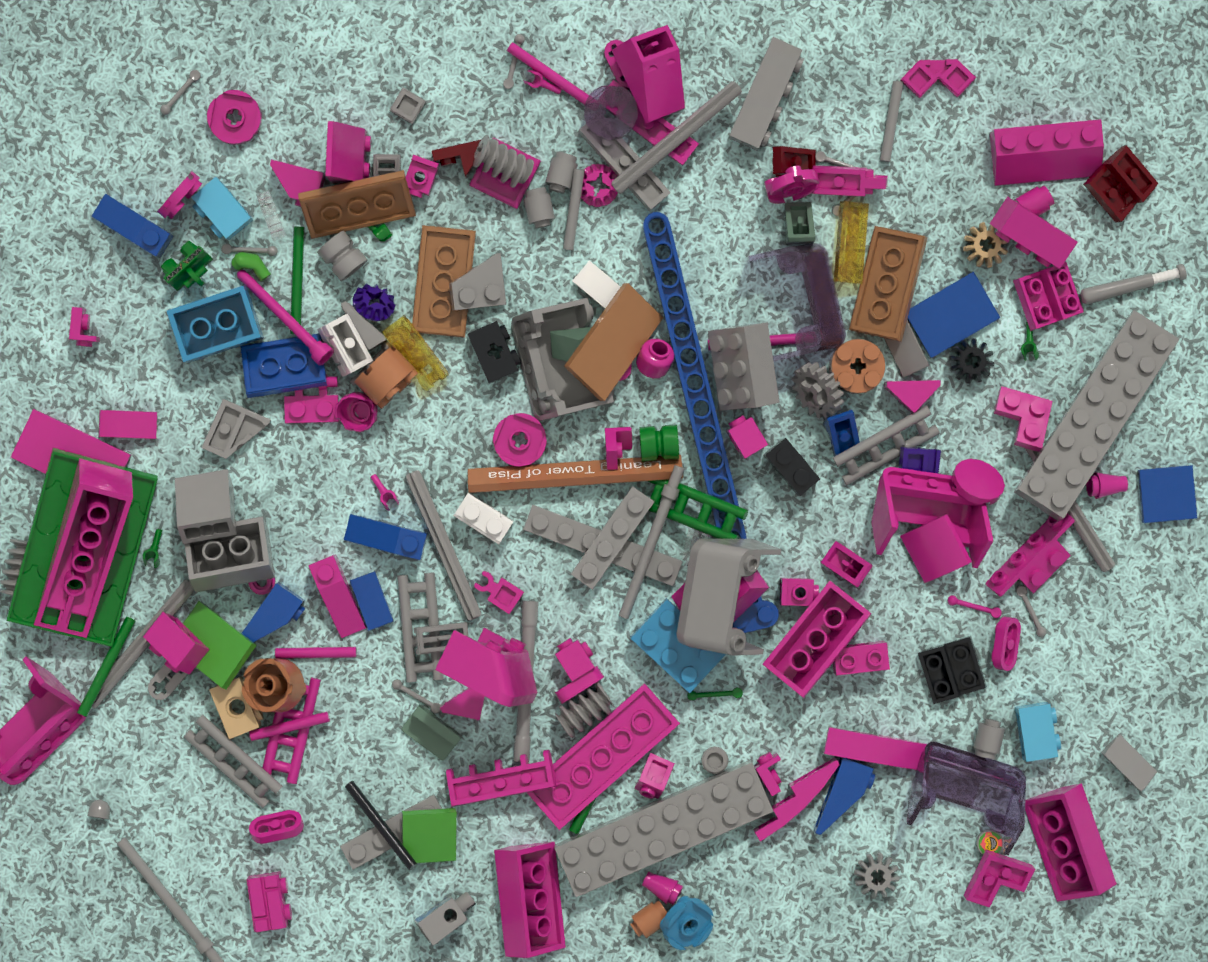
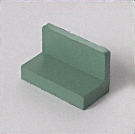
M421 704L418 705L402 727L404 733L442 761L446 759L462 738L460 733Z

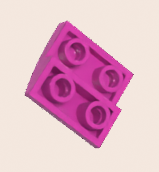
M1064 262L1060 269L1052 266L1013 280L1030 331L1084 312L1067 262Z
M947 514L900 536L924 583L972 562Z

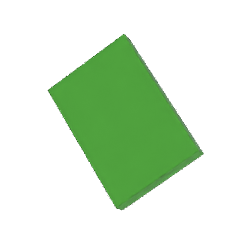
M198 601L183 623L210 649L196 668L221 688L227 689L257 645L206 604Z

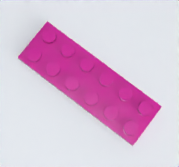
M644 683L553 763L556 787L528 792L527 794L560 830L674 730L680 722Z

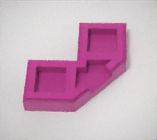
M958 59L919 60L900 81L918 98L937 80L955 97H958L976 77Z

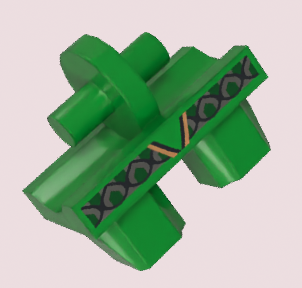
M187 241L180 249V252L186 258L179 264L170 258L161 265L166 275L163 278L176 291H179L184 285L190 288L195 282L202 287L205 282L201 277L208 271L205 266L213 260L201 246L197 247L191 241Z

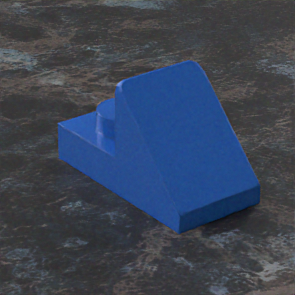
M853 410L829 417L823 422L830 437L834 457L860 443Z

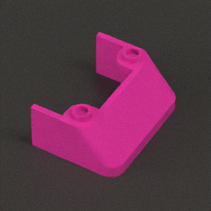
M888 467L883 471L879 479L871 521L876 554H883L891 537L899 527L898 521L924 525L933 519L947 514L964 547H969L972 568L978 569L993 543L986 503L976 505L961 497L955 490L956 485L954 482L952 483L951 475Z
M483 628L478 641L454 630L435 669L507 707L533 703L538 693L529 653L524 649L526 644L515 638L508 640L487 628Z
M27 656L22 660L33 674L29 680L28 687L34 696L0 729V779L10 785H17L23 782L86 719V717L77 713L81 702L51 672Z

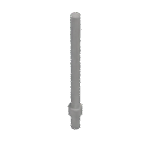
M674 465L668 484H664L661 495H663L619 612V616L629 619L672 501L676 500L680 490L678 485L685 469L683 467Z
M123 838L118 842L119 848L196 943L195 947L200 954L204 953L210 962H224L212 947L214 945L208 936L204 937L129 841Z

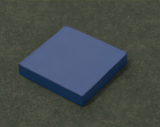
M1193 465L1138 470L1142 523L1197 518Z

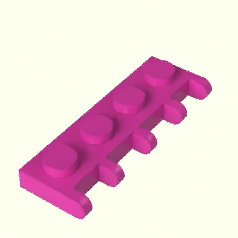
M550 750L543 751L544 761L529 764L527 755L523 754L520 755V766L503 769L501 759L495 760V771L478 774L476 765L472 764L469 765L470 775L455 778L453 769H447L446 777L451 806L455 807L556 787Z

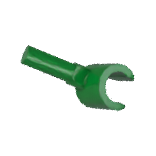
M384 223L378 228L375 225L368 226L369 230L381 242L386 241L392 236V233Z
M1026 322V342L1021 346V353L1026 361L1027 353L1033 351L1034 358L1037 360L1039 352L1034 343L1033 330L1030 331L1028 322Z
M156 529L150 549L143 553L145 566L148 559L155 558V569L160 565L157 552L162 535V530Z

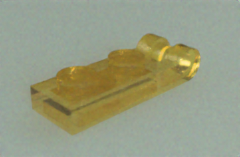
M405 314L382 331L391 345H394L418 372L416 378L425 391L433 388L434 383L439 379L442 381L449 376L446 368ZM428 364L433 369L429 374L423 369Z

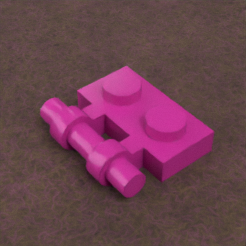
M338 376L327 377V386L315 387L319 388V396H304V389L296 390L295 396H284L285 423L339 422L338 419H335V407L339 402V395H328V387H338Z

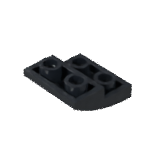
M971 636L918 652L933 704L960 697V695L987 687Z

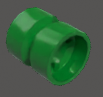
M677 424L662 426L660 431H657L655 426L639 427L642 462L656 461L659 455H662L667 460L679 459Z

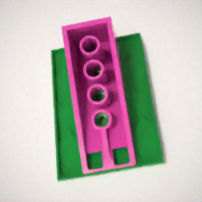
M53 448L6 621L112 647L158 476Z

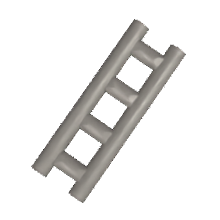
M928 406L922 407L915 413L904 417L833 457L837 467L845 463L849 473L842 476L845 484L849 485L900 456L901 447L915 448L939 435L940 432L937 426L933 425L928 428L924 420L932 415ZM915 424L919 434L905 441L901 431ZM892 437L895 447L881 454L878 444ZM868 450L872 460L858 467L854 458Z
M424 573L423 582L408 583V575H399L397 580L406 682H417V673L433 672V680H442L444 675L435 670L442 652L431 653L432 661L415 662L414 647H417V644H415L416 636H413L412 620L428 619V626L439 625L435 573ZM425 592L427 608L411 609L409 593ZM440 631L429 632V635H423V637L440 636ZM441 641L424 643V646L438 647L441 646Z
M202 715L195 722L201 727L199 732L195 734L190 729L183 738L260 807L264 808L270 801L264 796L266 792L270 789L276 794L283 786L210 720ZM209 735L221 745L217 752L204 742ZM229 753L241 763L237 770L224 760ZM249 771L261 781L257 788L244 778Z

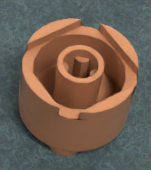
M854 339L841 344L833 352L829 361V373H834V379L840 382L838 387L843 391L852 394L864 393L875 388L882 380L885 372V360L878 346L867 340ZM855 359H858L859 364H863V369L859 370V374H856L855 369L850 367L851 364L855 363Z
M393 345L373 361L366 370L367 373L362 372L354 383L376 406L383 409L393 399V396L398 392H402L411 383V380L417 376L418 372Z
M265 658L256 660L248 666L243 676L245 677L244 686H242L243 697L251 708L261 712L289 711L299 703L306 692V684L300 669L288 659Z

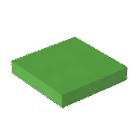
M455 808L402 811V844L416 863L456 861L457 812Z

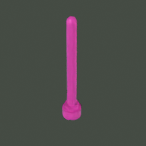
M242 269L237 272V278L310 349L311 358L319 366L331 358L334 350L326 342L322 343L314 339L245 270Z

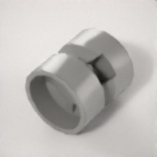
M345 231L335 235L317 251L326 264H333L332 271L341 282L350 277L368 261L359 248H352L353 241Z

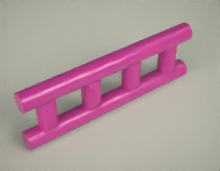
M311 677L309 685H306V692L304 694L306 699L303 711L291 709L286 712H275L272 725L283 723L285 718L295 720L313 715L321 679ZM310 727L299 729L297 737L285 734L269 737L262 768L270 775L272 770L287 773L286 782L297 784ZM278 744L294 748L291 763L275 760Z

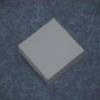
M402 88L389 111L413 125L426 101L407 89Z

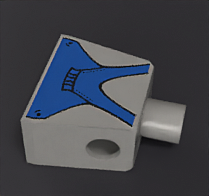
M467 891L455 900L451 896H447L416 918L414 922L428 942L434 946L467 920L464 913L476 905V903ZM448 909H452L453 916L449 920H445L444 913Z

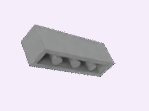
M775 37L772 38L728 137L729 139L758 151L760 145L766 146L772 133L767 131L770 122H777L782 111V107L778 106L782 96L788 97L793 86L789 79L793 72L798 74L804 58L800 57L802 49Z

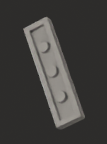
M600 113L596 114L578 131L617 176L640 158ZM651 170L629 187L631 192L649 212L671 193Z
M632 486L576 565L571 575L593 590L654 501Z
M435 794L404 811L442 809ZM402 812L385 820V822L402 843ZM376 827L340 845L352 869L392 849Z

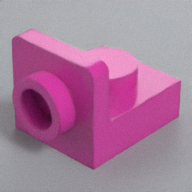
M72 307L69 339L76 340V346L92 347V342H100V337L84 335V330H89L90 314H86L85 308Z
M631 427L605 428L607 470L618 469L617 458H623L622 450L632 449Z
M768 752L757 759L758 764L754 768L770 795L774 796L781 792L778 784L782 783L775 769L769 771L768 767L780 761L781 758L777 753L772 755L771 752Z
M650 753L640 778L635 785V789L646 798L659 799L666 787L675 763Z

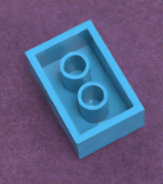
M244 285L167 310L184 363H190L264 338L248 288Z
M665 598L630 636V639L685 690L691 693L726 654L692 648L681 644L677 639L680 610Z

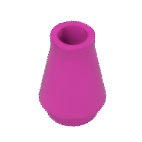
M1094 472L1086 483L1088 496H1094L1095 499L1119 492H1126L1128 489L1126 476Z
M650 871L642 883V886L651 891L666 905L668 903L674 905L683 889V886L678 884V880L653 874Z

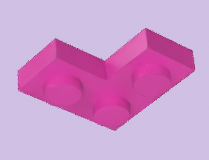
M1001 386L994 414L1019 421L1014 445L1040 452L1043 447L1053 401Z
M985 850L964 893V897L968 901L990 908L1001 885L1025 892L1036 869L1032 864Z

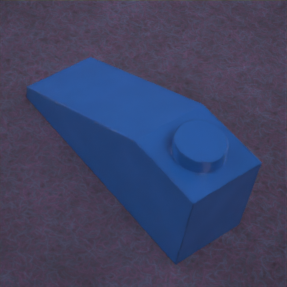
M106 193L92 214V217L160 259L174 237L171 233Z
M350 514L344 540L421 560L428 533Z
M280 582L276 583L242 634L252 642H255L290 623L292 619L297 621L306 609L302 606L305 600Z
M840 757V765L835 770L814 827L816 834L821 835L865 794L866 788L871 789L875 780V774L872 773L873 768L853 759Z

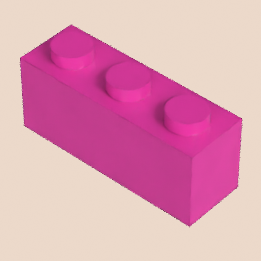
M1009 197L1005 199L989 223L997 229L995 235L1008 243L1013 239L1017 242L1015 247L1027 255L1031 251L1037 254L1035 260L1046 267L1053 264L1060 269L1078 243L1071 236Z

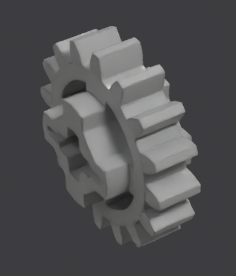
M807 362L794 372L795 376L791 380L796 384L792 386V389L798 392L795 396L796 399H801L802 408H809L810 415L816 412L817 418L820 419L824 416L827 419L841 410L840 406L844 401L840 397L844 392L838 390L840 382L834 379L833 372L827 373L826 366L820 368L818 362L813 364Z

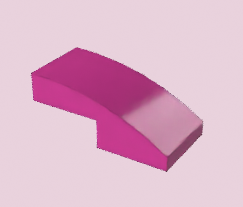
M99 410L98 437L156 439L157 412Z

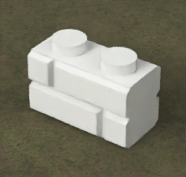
M348 313L317 329L323 342H326L334 350L332 358L335 363H338L337 367L342 377L373 361Z
M467 493L453 515L497 544H500L514 522L471 493Z

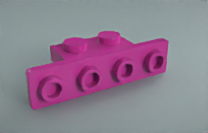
M1066 514L1061 521H1057L1049 516L1047 521L993 573L985 584L1001 597L1019 579L1034 594L1071 556L1057 540L1075 520L1069 514Z

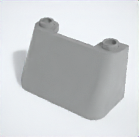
M588 298L531 310L512 318V333L518 357L521 361L520 365L531 408L535 418L539 421L614 402V390L611 391L605 401H600L564 367L567 361L552 358L550 331L584 328L591 324L594 311L589 304Z

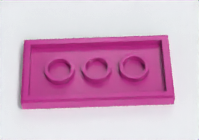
M33 409L11 458L45 474L53 448L124 467L127 466L132 455Z

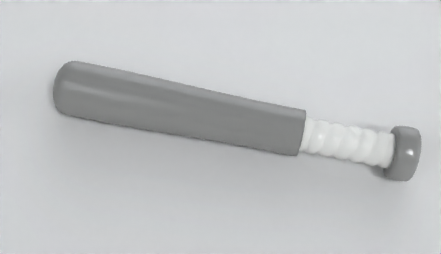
M1178 264L1172 270L1155 274L1148 273L1081 290L1080 296L1084 304H1092L1153 287L1154 284L1176 278L1185 280L1187 273L1185 266Z

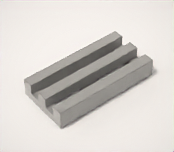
M467 622L415 627L416 654L444 652L446 646L424 648V643L446 641L452 635L423 637L424 632L461 628L462 634L468 636Z

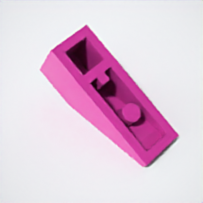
M336 554L308 565L341 638L365 629V623Z

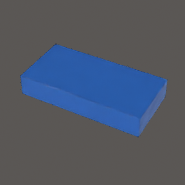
M376 571L350 580L368 631L394 621Z

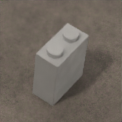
M228 469L175 478L177 528L183 544L236 535L234 489Z

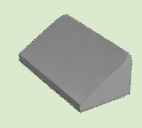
M908 320L902 342L884 338L903 378L929 366Z
M1120 734L1100 752L1140 792L1145 789L1157 773Z

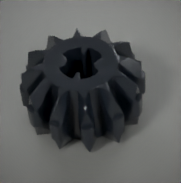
M976 338L971 339L970 347L965 339L961 340L962 349L958 346H953L952 348L958 356L948 357L949 361H956L957 365L951 366L949 369L950 371L960 370L956 375L957 380H960L966 374V384L972 382L973 376L977 383L982 382L980 372L985 376H989L991 373L985 366H994L993 361L986 360V357L993 355V351L983 352L987 346L985 342L981 343L977 348ZM968 354L971 357L977 358L978 362L974 363L976 365L975 368L972 365H966L965 360L969 359L966 357Z

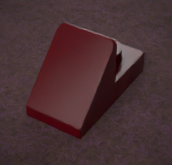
M481 140L432 150L434 162L440 163L441 167L456 164V159L461 158L465 178L467 179L474 167V154Z
M785 146L773 147V174L776 177L785 175V171L793 166H801L802 170L813 169V166L816 165V150Z

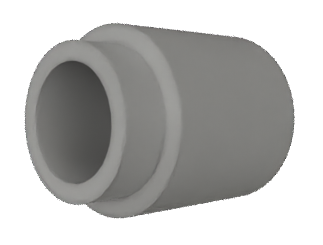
M556 152L555 157L551 159L545 183L550 185V190L558 193H565V189L571 190L573 172L578 166L576 164L577 157L563 152Z
M546 187L525 191L526 198H524L528 223L534 224L535 228L550 226V220L555 219L550 193H547Z
M985 719V723L979 722L974 742V748H976L975 755L995 760L996 755L1000 754L1005 728L1000 727L1001 722L992 719Z

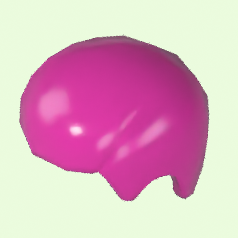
M358 391L343 396L336 404L335 419L340 420L346 430L363 432L369 430L377 421L378 408L365 393Z

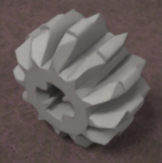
M878 852L874 861L869 853L866 855L869 861L867 864L863 860L858 861L863 870H854V874L861 877L855 881L856 886L864 885L861 889L864 895L871 890V897L875 899L878 891H880L883 898L887 897L885 891L887 887L891 891L896 889L890 882H898L900 880L899 876L893 874L899 868L897 865L890 866L892 863L890 856L886 857L882 862L883 855ZM874 870L877 873L878 870H881L882 879L880 881L875 879V882L872 881L871 873Z

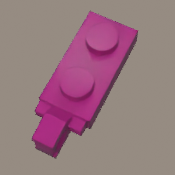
M813 166L820 184H817L818 188L812 194L866 196V194H873V189H886L888 176L874 175V169Z

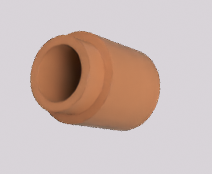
M659 900L654 904L651 902L631 916L634 921L630 925L638 937L644 935L647 939L660 929V922L666 916L667 911Z

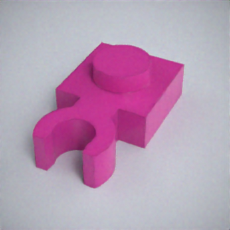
M483 571L482 575L488 578V584L481 586L475 583L474 587L482 592H490L491 594L487 600L510 614L524 591L503 577L496 583L491 573Z

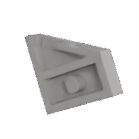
M501 253L491 255L490 258L476 265L466 274L449 284L452 311L506 305Z
M223 399L202 448L227 459L269 425L271 419Z

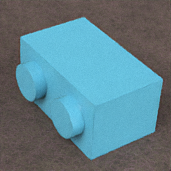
M217 177L213 178L191 197L195 201L192 207L202 218L207 216L213 224L210 228L219 239L224 236L227 240H230L253 221L252 217Z
M1047 702L1016 706L1015 713L1022 759L1030 762L1058 757L1057 750H1061V741L1059 734L1054 732L1053 724L1057 723L1055 708H1051Z

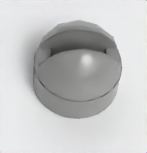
M95 800L91 803L87 816L109 820L110 807L106 801Z

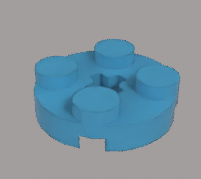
M683 896L678 899L677 903L661 920L660 929L663 931L664 938L675 949L686 950L684 947L690 945L696 947L708 938L713 929V923L711 922L713 912L701 899ZM688 921L692 922L689 927L684 926Z

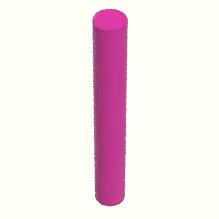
M356 647L275 648V658L356 657Z
M327 711L249 731L251 741L327 723L330 722V717Z

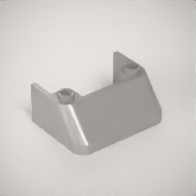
M754 539L697 540L690 551L677 628L678 641L688 647L732 656L763 654L764 649L747 643L745 633L738 628L732 627L741 576H750L756 572L761 555H781V549Z

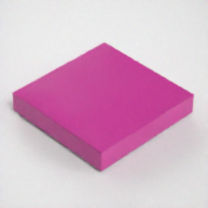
M496 139L499 145L505 144L508 150L514 149L517 155L523 154L526 160L532 159L534 161L531 175L525 183L521 184L518 182L512 188L510 187V177L503 183L501 182V172L494 178L491 176L493 168H490L485 173L482 171L484 163H481L469 186L518 209L541 161Z

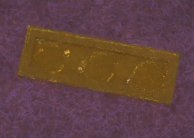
M840 201L833 282L862 284L869 204Z

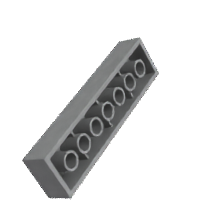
M1133 310L1112 339L1016 487L1014 493L1057 521L1064 519L1180 339Z
M750 759L555 844L554 848L575 897H579L774 811Z

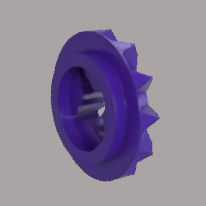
M366 283L363 288L358 287L353 296L355 310L364 318L372 321L388 319L393 314L396 306L394 304V296L388 295L387 288L379 289L377 284L371 287ZM379 299V303L375 302L369 305L370 300Z

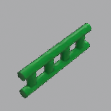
M669 479L648 481L655 484L650 497L654 503L648 511L657 513L663 496L661 492L664 484H668ZM679 483L678 489L680 490L674 509H669L666 518L717 539H739L738 535L731 532L736 518L745 520L748 510ZM689 498L703 504L697 519L684 514ZM712 508L727 513L722 528L707 523Z

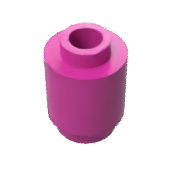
M1046 186L1035 187L1014 199V201L1038 216L1049 211L1050 206L1055 204Z

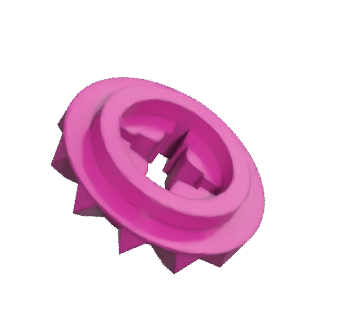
M592 164L583 169L585 172L581 199L586 204L594 207L610 204L618 194L611 184L617 178L614 171L604 164ZM602 174V183L610 187V189H600L597 196H594V187L586 182H595L599 175Z

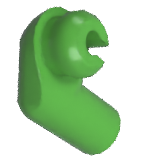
M239 252L231 261L233 268L238 271L244 268L252 269L260 282L271 275L261 258L256 254Z

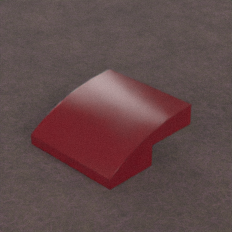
M1123 145L1083 185L1117 223L1122 222L1137 203L1144 202L1159 183L1127 145Z

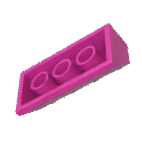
M1101 119L994 129L990 132L994 186L1090 177L1103 162L1104 143Z
M829 581L762 665L805 698L872 613L833 582Z
M1082 783L1064 786L1022 801L1057 902L1098 896L1117 884Z
M555 842L515 845L494 850L505 957L530 958L566 948L557 859L554 848Z

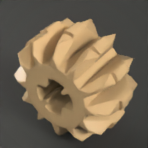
M984 222L979 224V231L977 228L971 227L969 230L974 237L966 235L963 238L964 241L971 243V245L963 247L965 252L972 250V254L967 257V260L971 261L977 257L976 267H981L985 259L987 268L992 267V259L997 264L1001 263L1002 259L998 253L1001 255L1008 253L1007 249L1001 247V245L1008 244V242L1000 240L995 235V228L991 224L988 231ZM988 239L990 240L988 244H992V249L984 252L981 249L983 246H980V242Z

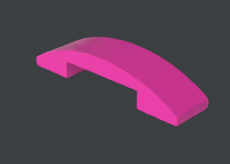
M615 80L610 83L597 101L653 146L676 128L664 118L646 124L632 93ZM688 137L667 156L683 166L699 143Z

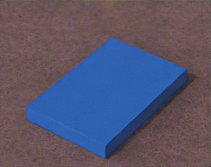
M972 272L910 308L907 320L928 356L932 358L998 320L1000 316L977 276Z
M319 333L311 335L317 341L322 342ZM298 337L241 346L247 398L327 386L325 363L319 366L311 358L310 349Z

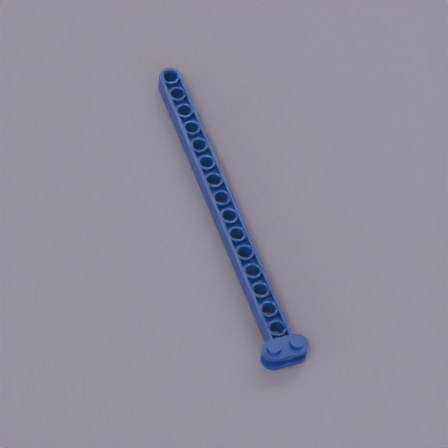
M653 212L645 218L643 232L671 347L674 351V359L707 494L739 506L671 225L666 215L660 212ZM654 219L661 220L664 224V230L660 233H653L649 229V223ZM665 245L669 248L670 256L667 259H659L656 256L655 249L658 246ZM666 271L673 272L677 277L676 283L671 286L665 285L662 282V274ZM670 298H680L683 302V308L678 312L671 311L668 307ZM679 323H684L689 327V335L685 338L678 337L674 332L675 326ZM685 349L694 351L696 355L695 361L691 364H686L681 360V352ZM697 375L701 378L702 386L700 389L692 390L688 387L687 379L689 376ZM703 401L708 405V413L705 416L695 414L693 407L696 402ZM710 427L713 429L715 437L711 442L701 440L700 431L702 428ZM710 453H716L720 456L721 464L719 467L713 469L707 465L706 458ZM723 479L727 483V490L724 494L719 495L713 491L712 485L715 480ZM712 508L715 526L722 528L724 520L720 518L719 510ZM736 518L732 531L737 532L740 539H747L743 520ZM760 596L733 623L732 628H738L744 633L768 628L777 622L779 611L772 602L762 600Z

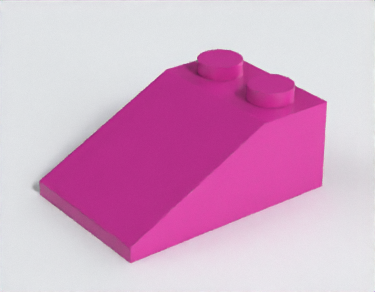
M328 121L325 176L332 184H343L370 178V163H366L365 160L366 152H371V136H367V131L364 128Z

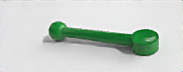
M738 687L731 691L696 693L693 690L691 693H687V698L690 701L704 697L734 696L735 698H740L743 695V691Z

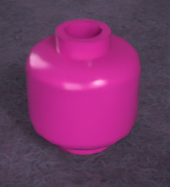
M661 339L646 341L637 355V368L643 375L654 379L665 376L674 361L673 348Z

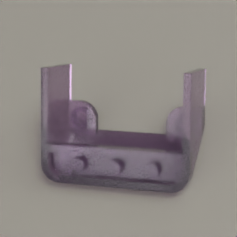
M818 243L805 244L755 254L746 258L747 264L776 258L778 267L784 273L795 274L802 272L814 325L803 327L797 332L795 336L797 351L773 356L774 362L834 349L843 344L846 333L828 253L824 246Z
M930 742L922 752L909 792L907 824L912 826L920 810L933 807L936 798L984 812L986 825L992 831L1004 834L1003 854L1009 855L1025 828V774L1015 766L980 757L938 742Z

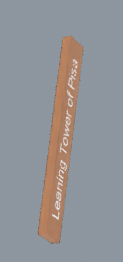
M679 455V459L667 460L659 456L656 461L644 462L641 461V457L617 459L618 469L607 470L606 460L534 464L521 467L468 469V492L668 480L674 465L682 467V458Z

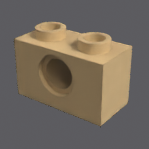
M242 676L234 678L227 689H223L219 685L209 689L229 739L259 728L262 725L260 720L264 719L261 711L251 708L245 701L242 694V686H244ZM239 699L244 702L245 710L243 713L233 711V700Z

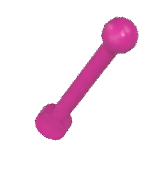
M954 595L949 596L947 599L948 604L951 606L957 604L989 613L994 618H998L1002 614L998 607L991 609L959 600Z

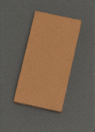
M404 170L298 193L311 239L416 216Z
M422 225L411 332L465 338L468 309L452 311L449 284L472 269L476 231Z
M879 226L874 227L849 330L902 342L927 242L926 236Z
M623 283L564 367L600 401H605L663 317L629 283Z

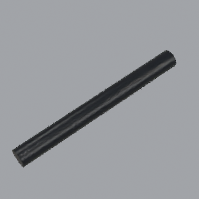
M349 782L345 786L346 790L407 869L412 870L417 865L416 861L355 782Z

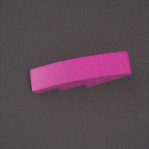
M828 726L823 753L865 762L927 771L931 745Z
M835 757L789 783L794 793L771 806L776 814L775 817L753 829L760 842L786 825L823 789L840 765Z

